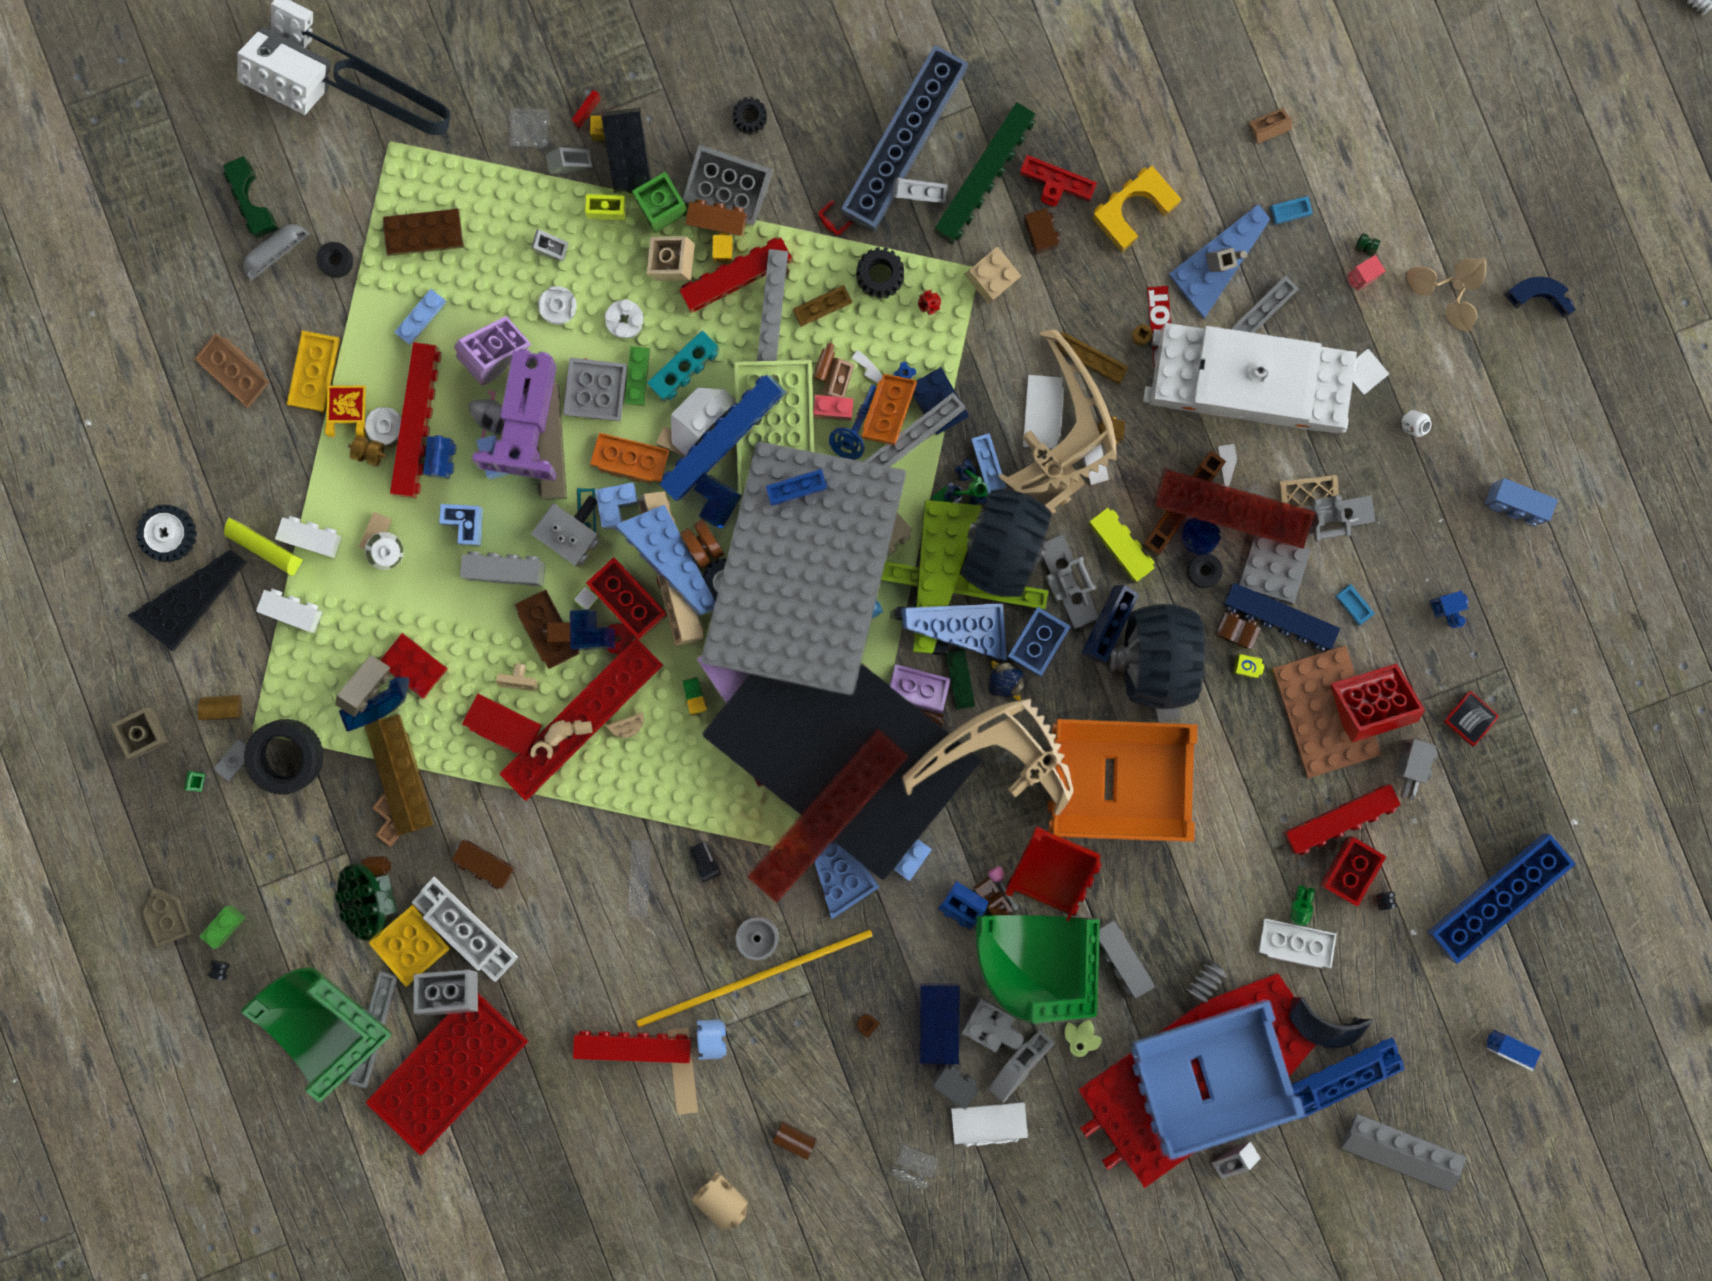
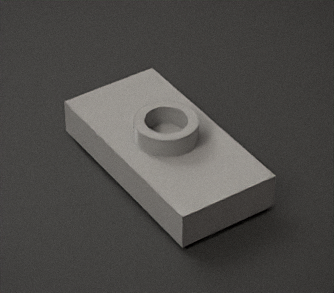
M240 739L236 741L214 767V770L227 781H230L245 764L244 751L247 745Z

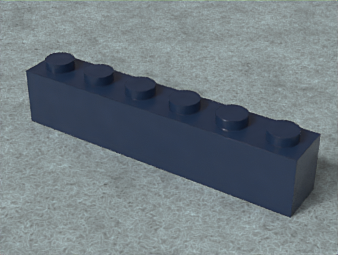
M1237 583L1230 585L1222 604L1226 606L1227 611L1236 614L1240 612L1244 614L1245 619L1261 621L1262 626L1269 629L1275 627L1279 629L1280 634L1288 637L1290 634L1296 636L1297 641L1304 644L1312 643L1315 645V649L1323 652L1333 648L1341 629Z

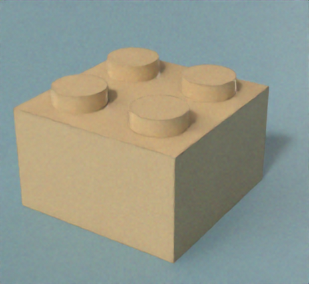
M686 236L651 237L647 275L655 281H691L695 243Z
M998 246L964 274L987 303L993 301L1021 277L1020 273Z

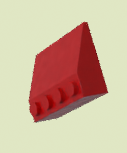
M1397 663L1334 682L1330 685L1342 726L1352 743L1416 723L1425 712L1423 705Z

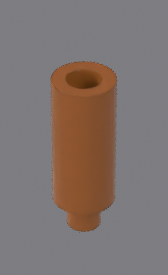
M827 343L826 349L822 348L812 378L821 382L826 381L835 356V352H833L835 345Z

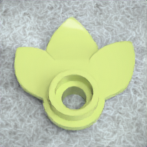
M1090 1020L1082 1022L1078 1028L1071 1023H1067L1064 1036L1070 1044V1052L1074 1056L1083 1057L1088 1051H1094L1100 1046L1102 1038L1094 1035V1026ZM1077 1044H1081L1083 1050L1079 1051L1076 1047Z

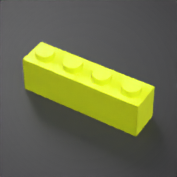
M1106 508L1088 524L1131 580L1136 583L1155 569L1153 566L1155 563L1148 554L1145 556L1141 549L1143 547L1139 541L1131 538L1129 535L1131 532L1125 524L1121 525L1117 520L1119 519L1117 513L1113 509Z

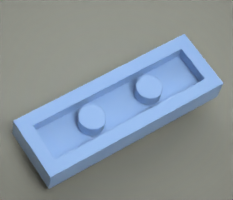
M430 289L394 333L411 345L447 302Z
M990 433L972 438L971 442L982 478L987 485V494H990L991 490L1006 489V484L999 478V474H1002Z

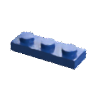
M822 469L766 486L771 506L828 489Z

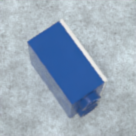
M1497 1030L1490 1033L1487 1038V1050L1527 1069L1534 1070L1542 1051Z

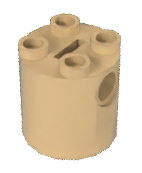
M718 1172L691 1199L721 1231L725 1228L737 1227L746 1217L748 1201Z

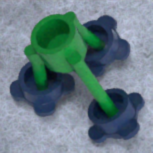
M965 459L960 466L955 467V472L959 474L961 481L971 478L974 481L969 484L967 491H963L960 486H954L952 482L948 483L944 498L946 501L950 500L952 503H959L963 495H970V504H985L988 500L987 485L981 482V477L974 475L976 469L971 465L969 459Z

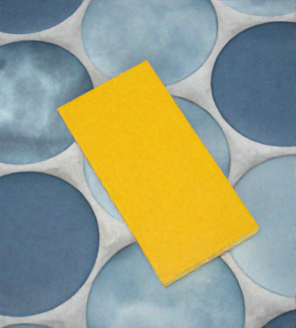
M301 331L286 405L326 412L327 386H331L340 344L339 337Z

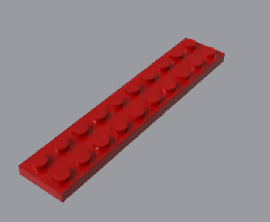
M635 638L537 735L533 745L538 741H545L544 737L551 725L562 720L571 722V724L578 720L582 722L591 721L593 733L580 735L572 733V736H567L566 739H563L556 746H552L553 755L550 759L547 757L548 751L545 747H538L537 755L533 758L531 756V749L527 756L519 753L499 775L525 801H528L664 665Z

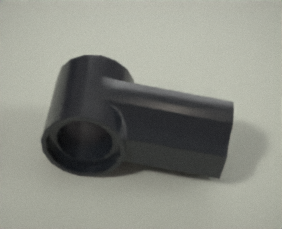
M705 841L690 848L703 883L721 875L715 859L713 860Z

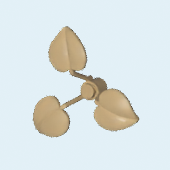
M1485 258L1460 260L1454 268L1455 277L1451 276L1440 282H1435L1437 274L1428 267L1418 266L1406 271V277L1411 289L1422 296L1432 294L1434 286H1440L1451 281L1452 286L1460 290L1457 296L1456 304H1449L1446 308L1447 320L1458 330L1465 332L1472 330L1477 320L1476 309L1468 302L1460 303V299L1465 291V287L1469 290H1474L1482 285L1486 275Z

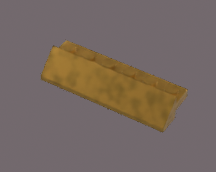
M397 714L365 725L364 727L398 836L434 825L429 809L430 804L401 715Z

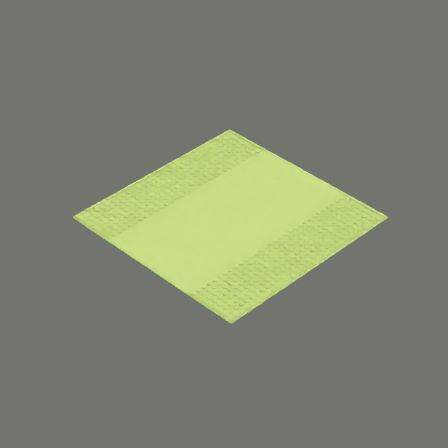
M389 142L332 385H366L365 424L366 418L371 411L380 407L391 408L402 417L413 343L411 345L407 344L394 332L430 289L435 291L447 303L414 342L436 345L442 354L441 361L437 363L436 369L439 371L437 382H434L436 395L435 399L431 402L433 415L428 421V426L430 427L429 436L435 437V435L443 436V438H451L454 441V444H456V454L452 456L454 472L450 474V479L427 477L424 474L420 476L421 492L419 495L417 494V499L393 496L390 494L398 441L392 445L385 446L384 454L386 458H382L378 467L367 464V460L362 462L350 459L351 448L348 445L352 444L357 436L356 424H335V437H328L325 434V414L300 523L307 525V522L319 525L318 529L324 531L327 527L336 530V534L342 537L335 558L297 546L294 547L293 554L302 558L303 561L294 576L288 574L283 597L289 598V595L301 599L299 603L304 605L307 602L318 606L317 610L323 613L315 633L305 631L279 620L277 621L252 728L253 732L279 719H294L303 722L311 730H314L323 748L374 759L364 726L377 720L400 714L419 769L513 789L499 773L518 754L470 731V728L462 725L477 693L541 724L542 727L538 733L539 735L618 656V654H613L605 649L602 643V635L608 626L623 623L601 599L595 603L589 612H586L572 600L584 585L590 589L586 582L613 557L625 567L667 613L662 592L657 583L656 571L640 556V552L626 541V538L620 531L617 532L614 528L606 530L602 528L598 504L596 505V534L599 535V543L593 550L590 549L586 554L588 558L583 565L579 564L576 567L531 535V533L553 503L574 517L577 513V488H595L596 490L634 483L638 499L643 494L665 491L658 482L652 481L650 484L637 482L626 477H616L605 472L601 473L597 467L590 466L599 432L664 448L656 444L663 427L671 429V414L697 388L725 389L736 399L735 362L757 361L766 276L691 314L679 291L682 289V285L690 281H655L647 275L650 238L686 236L695 243L691 281L694 283L699 280L701 275L715 272L716 268L720 265L726 264L727 266L733 263L713 261V235H717L719 231L686 225L687 215L655 233L636 202L633 193H614L613 189L402 143ZM586 194L625 196L627 201L626 220L588 219L585 214ZM459 208L464 248L394 256L387 255L383 217ZM756 220L755 225L746 223L744 236L729 234L733 237V259L740 255L744 257L750 254V250L759 246L762 248L766 246L767 242L773 238H782L792 257V262L787 264L790 272L785 276L776 361L812 360L813 377L822 348L826 349L827 343L835 345L833 352H835L834 358H840L854 364L844 397L853 398L852 421L814 418L813 416L814 452L840 457L832 450L829 444L830 433L840 427L852 429L858 416L857 412H860L858 410L861 408L860 404H863L871 384L874 386L878 385L864 375L867 368L852 359L857 350L875 365L882 376L883 374L894 376V372L899 369L901 362H906L907 366L916 369V375L911 378L916 381L941 367L952 387H955L976 290L964 275L972 266L893 250L895 255H899L901 262H903L904 280L901 288L896 291L895 295L892 296L891 294L887 299L881 297L880 300L874 296L873 298L869 297L867 293L864 294L862 288H859L856 278L858 261L861 260L864 253L867 254L870 249L874 251L879 246ZM536 229L568 242L564 261L534 253L531 247ZM877 264L869 270V277L877 283L888 281L892 275L891 270L883 264ZM845 285L852 304L800 327L792 310L793 308ZM554 286L567 288L574 295L577 303L574 317L569 322L561 325L547 322L542 317L538 307L541 294ZM928 290H931L932 293L937 292L941 298L940 310L931 315H928L927 311L922 313L918 307L919 295L924 294ZM625 299L637 304L644 316L641 331L630 339L615 337L610 333L605 323V313L613 303ZM622 315L619 322L627 324L629 316ZM505 316L531 343L527 350L538 354V352L550 354L557 366L554 382H557L560 386L567 499L543 500L542 496L538 495V484H541V480L538 478L509 474L490 480L486 477L485 470L478 469L472 460L474 452L478 453L476 440L481 439L483 428L473 419L469 411V403L474 400H490L492 394H489L488 391H493L496 393V396H494L495 401L503 406L511 364L497 378L482 386L457 359V351L454 349V346L459 339ZM702 330L719 347L718 356L711 362L708 360L704 364L705 368L699 374L695 373L690 377V383L684 388L681 386L676 391L677 395L669 401L667 399L664 402L647 384L645 406L625 404L630 346L650 348L647 382ZM697 350L694 352L693 357L700 359L704 352ZM570 358H587V360L627 364L621 422L563 415ZM684 363L680 366L679 370L686 372L689 370L690 365ZM672 376L668 377L666 379V384L673 385L676 381V378ZM812 378L813 412L815 395L825 396L821 394L824 382ZM913 396L900 433L924 415ZM864 419V421H863V423H862V425H861V427H860V429H859V432H858V435L861 437V439H862L863 425H864L865 419ZM486 429L485 437L495 435ZM503 431L496 435L499 441H501ZM945 431L937 436L934 433L891 466L903 469L906 472L897 512L912 530L910 533L911 538L903 545L898 543L895 546L896 551L889 557L886 556L885 561L916 567L922 539L924 501L931 498ZM838 433L835 435V441H836V442H838V441H837V438H838V436H839ZM366 434L365 438L368 439V442H371L372 440ZM862 439L865 450L857 461L864 462L877 452L883 443ZM737 443L681 500L675 501L665 491L666 497L670 501V512L674 517L679 533L689 528L697 537L699 534L694 528V524L703 519L725 554L719 559L727 558L739 513ZM841 447L843 451L852 453L851 450ZM670 451L664 474L672 471L676 467L675 463L683 456ZM423 457L422 464H425V457ZM592 491L581 492V506L589 496H592ZM441 504L470 505L483 508L481 547L461 546L458 544L459 526H444L439 523ZM638 504L620 507L623 522L641 514ZM593 511L590 513V515L588 516V518L585 520V522H590V523H591V528H590V529H591L592 531H593ZM373 512L392 519L388 532L396 535L404 547L401 562L389 570H380L373 567L367 561L365 549L359 547ZM468 551L480 552L483 556H487V553H497L505 558L507 554L518 555L521 559H526V556H536L545 563L543 586L467 581L460 578L462 554L468 555ZM707 551L706 554L709 557L711 564L713 561H716V559H714L711 553ZM693 559L701 575H703L706 567L702 569L696 559ZM881 580L876 599L880 603L883 613L871 619L861 663L867 664L868 669L890 686L903 627V621L890 619V611L898 606L907 607L911 586ZM545 589L563 622H571V637L580 653L549 670L545 662H541L539 655L536 653L530 638L518 618L517 613L519 612L515 607V604ZM668 616L640 641L664 666L535 793L540 796L813 855L800 814L764 785L758 787L752 775L703 737L704 730L726 703L697 660L703 654L705 641L699 640L697 643L675 646ZM401 633L407 635L448 668L425 699L389 672L390 678L385 685L381 684L375 698H370L367 701L368 705L362 713L358 712L354 717L335 705L337 694L368 657L372 655L381 660ZM619 635L615 637V642L618 643L621 641V636ZM514 664L526 665L524 677L537 680V691L500 687L496 682L497 674L513 675ZM698 677L708 711L690 715L683 680ZM642 712L644 714L643 727L632 737H617L606 726ZM275 737V738H280V739L292 741L291 739H288V738H285V737Z

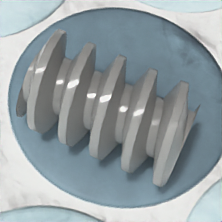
M1208 959L1211 965H1203L1206 972L1199 971L1201 978L1194 977L1197 984L1190 983L1192 990L1186 989L1203 1002H1208L1205 995H1213L1210 988L1218 989L1214 983H1222L1219 976L1227 977L1224 969L1211 959Z

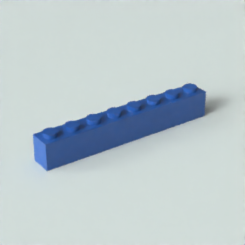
M762 375L755 382L756 386L752 390L748 389L741 396L743 399L738 404L734 403L728 409L729 413L715 422L716 427L712 431L708 430L701 437L703 440L698 445L694 444L688 450L689 454L685 458H680L675 463L676 467L663 475V481L660 485L675 501L681 500L787 393L772 376L766 375L764 377Z

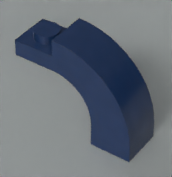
M1548 277L1525 279L1504 294L1516 309L1528 299L1540 297L1548 300L1563 318L1576 310L1573 307V302L1564 296L1569 289L1562 283Z

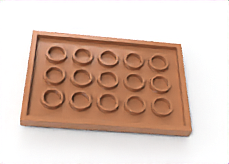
M1346 645L1272 668L1307 778L1381 756L1376 736L1352 743L1342 726L1330 685L1331 683L1356 676Z

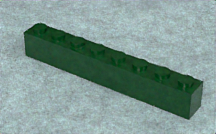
M1018 102L1015 103L935 226V234L951 244H954L956 240L960 241L965 232L963 228L966 224L970 225L975 217L973 215L976 208L980 210L985 200L983 197L986 193H991L995 187L993 182L996 177L1000 178L1006 169L1004 165L1007 161L1010 163L1016 154L1014 152L1017 145L1020 147L1026 139L1024 134L1027 130L1031 131L1034 127L1036 113Z

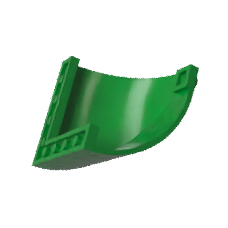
M977 916L976 948L979 966L985 983L996 1001L1008 1013L1029 1023L1097 1017L1100 919L1071 917L1069 922H1067V917Z
M310 967L299 968L279 977L260 991L241 1009L243 1015L262 1027L290 1055L310 1083L305 1087L306 1093L319 1103L392 1036L390 1030L318 970Z

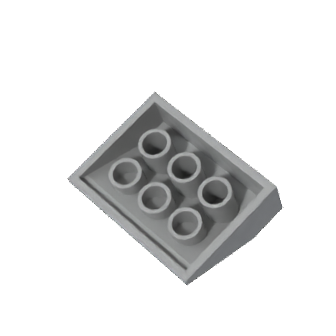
M699 145L683 196V202H695V199L707 201L706 205L713 206L714 203L724 204L725 209L732 210V206L743 208V212L748 214L746 223L755 225L774 169L704 145Z

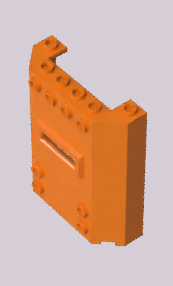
M1056 719L1055 723H1052V734H1056L1054 743L1061 744L1057 752L1065 755L1061 763L1068 765L1074 792L1068 804L1059 815L1054 814L1056 804L1053 799L1048 800L1047 811L1051 812L1049 832L1059 837L1194 842L1195 822H1192L1194 744H1197L1198 724ZM1106 759H1114L1113 800H1104ZM1056 764L1054 768L1067 790L1068 786L1060 766Z

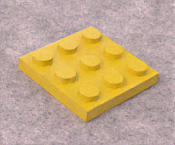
M414 904L387 926L378 937L369 942L370 946L405 987L414 981V974H422L451 949L443 937L423 919L424 915Z

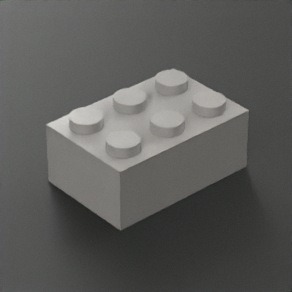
M459 970L414 974V1014L428 1016L478 1012V972Z

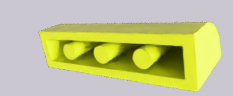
M228 518L224 528L225 537L289 575L294 576L303 561L302 558L241 522Z

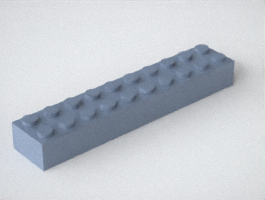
M934 45L842 206L841 215L872 232L876 231L894 199V178H906L967 71V62Z

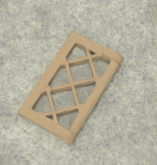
M1337 475L1279 481L1282 511L1309 507L1303 504L1309 497L1317 499L1312 493L1318 486L1327 492L1323 498H1326L1328 494L1330 496L1339 495ZM1331 481V488L1328 491L1320 483ZM1305 483L1316 484L1310 493L1301 486ZM1296 485L1297 488L1290 495L1286 490V486ZM1299 488L1308 494L1302 503L1293 497ZM1292 499L1299 504V507L1289 508L1288 501Z

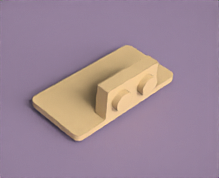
M1072 465L1064 470V476L1076 471ZM1057 467L1050 470L1051 475H1056L1059 472ZM1080 476L1079 482L1071 479L1068 487L1061 482L1058 489L1050 485L1046 492L1027 495L1040 501L1054 514L1056 512L1054 508L1059 504L1062 507L1071 500L1070 496L1083 487L1085 482ZM1049 478L1041 482H1038L1034 485H1031L1029 487H1026L1022 490L1030 489L1045 484L1049 481Z

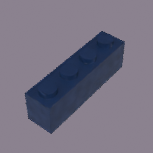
M1125 585L1113 586L1085 643L1082 654L1096 662H1107L1139 597L1137 592Z

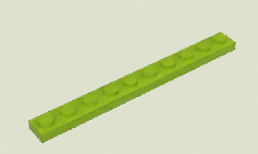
M885 561L881 580L918 587L919 567ZM960 574L953 591L955 594L1032 608L1039 607L1043 610L1046 609L1049 592L1048 590L1025 587L1020 597L998 596L975 587Z

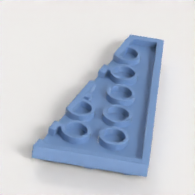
M1259 204L1169 273V277L1203 319H1205L1244 260V258L1236 260L1237 267L1220 272H1210L1206 253L1223 248H1234V251H1246L1248 254L1270 220Z
M665 504L616 524L613 527L617 532L620 531L626 538V541L640 552V556L661 577L663 576L670 583L669 585L673 590L676 589L683 596V600L699 616L714 610L716 602Z
M1003 603L902 609L904 629L1001 661H1007Z
M800 815L830 916L833 919L878 889L879 885L862 863Z

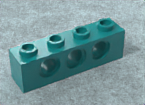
M702 330L647 382L648 386L664 402L667 399L669 401L677 395L676 391L681 386L684 388L690 383V377L695 373L699 374L705 368L704 364L708 360L711 362L718 356L719 347ZM697 350L704 352L700 359L693 357L694 352ZM684 363L690 365L689 370L686 372L679 370L680 366ZM672 376L676 378V381L673 385L666 384V379L668 377Z

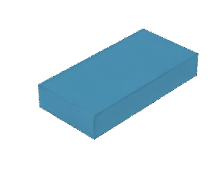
M1308 196L1270 206L1275 225L1312 216L1313 214Z
M1351 584L1335 595V598L1358 626L1375 614Z

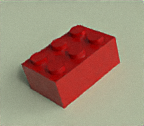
M1348 836L1319 886L1349 904L1358 907L1387 856L1355 837Z

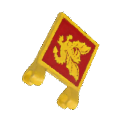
M366 385L327 386L325 434L328 437H335V424H356V435L365 437Z

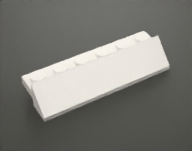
M435 877L427 883L420 894L412 901L425 915L423 917L425 921L478 971L482 969L494 982L518 958L510 948Z

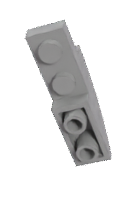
M1039 1030L1028 1043L1025 1042L996 1077L989 1091L1004 1103L1028 1077L1029 1071L1052 1048L1054 1041Z

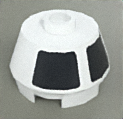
M380 532L373 535L367 541L365 556L373 567L380 570H389L401 562L404 547L396 535L389 532Z

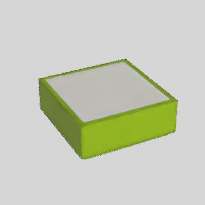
M584 585L572 600L586 612H589L600 598Z

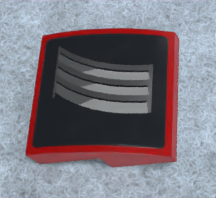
M1469 691L1464 695L1459 704L1451 710L1443 722L1473 747L1491 728L1499 715L1474 693Z

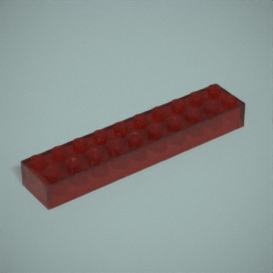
M878 728L749 871L747 878L777 903L908 758V754Z

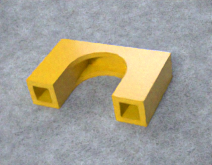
M1150 166L1148 169L1144 167L1138 172V177L1134 181L1130 179L1122 186L1124 189L1121 192H1114L1108 198L1109 202L1105 205L1101 203L1094 209L1095 213L1092 219L1121 253L1138 238V235L1122 216V203L1132 196L1146 197L1152 201L1164 216L1177 207L1182 200L1153 166Z

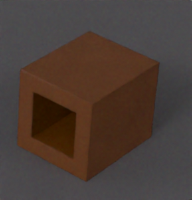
M547 622L546 628H543V639H546V645H570L571 622Z

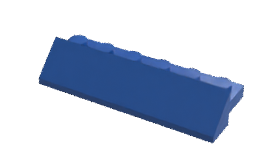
M1391 1037L1380 1041L1377 1045L1370 1048H1365L1360 1053L1349 1056L1335 1065H1330L1318 1073H1313L1301 1081L1294 1082L1291 1086L1294 1095L1300 1097L1305 1117L1405 1069L1403 1060L1398 1053L1396 1042Z

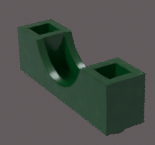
M242 156L224 164L225 172H223L226 181L230 182L233 187L230 189L234 199H238L240 203L238 209L241 215L246 217L248 221L246 227L249 233L260 238L278 230L279 228L272 212L267 207H257L250 202L249 188L256 179L249 160Z

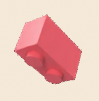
M1375 255L1356 266L1348 274V281L1358 291L1377 280L1386 270Z
M815 395L814 418L852 421L853 398Z

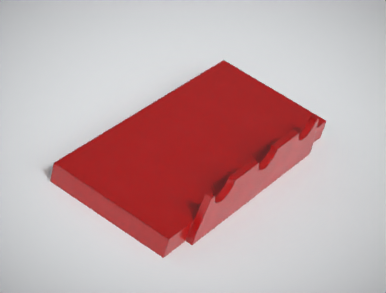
M478 693L462 725L470 728V731L516 754L521 753L525 756L530 751L542 727L541 724Z

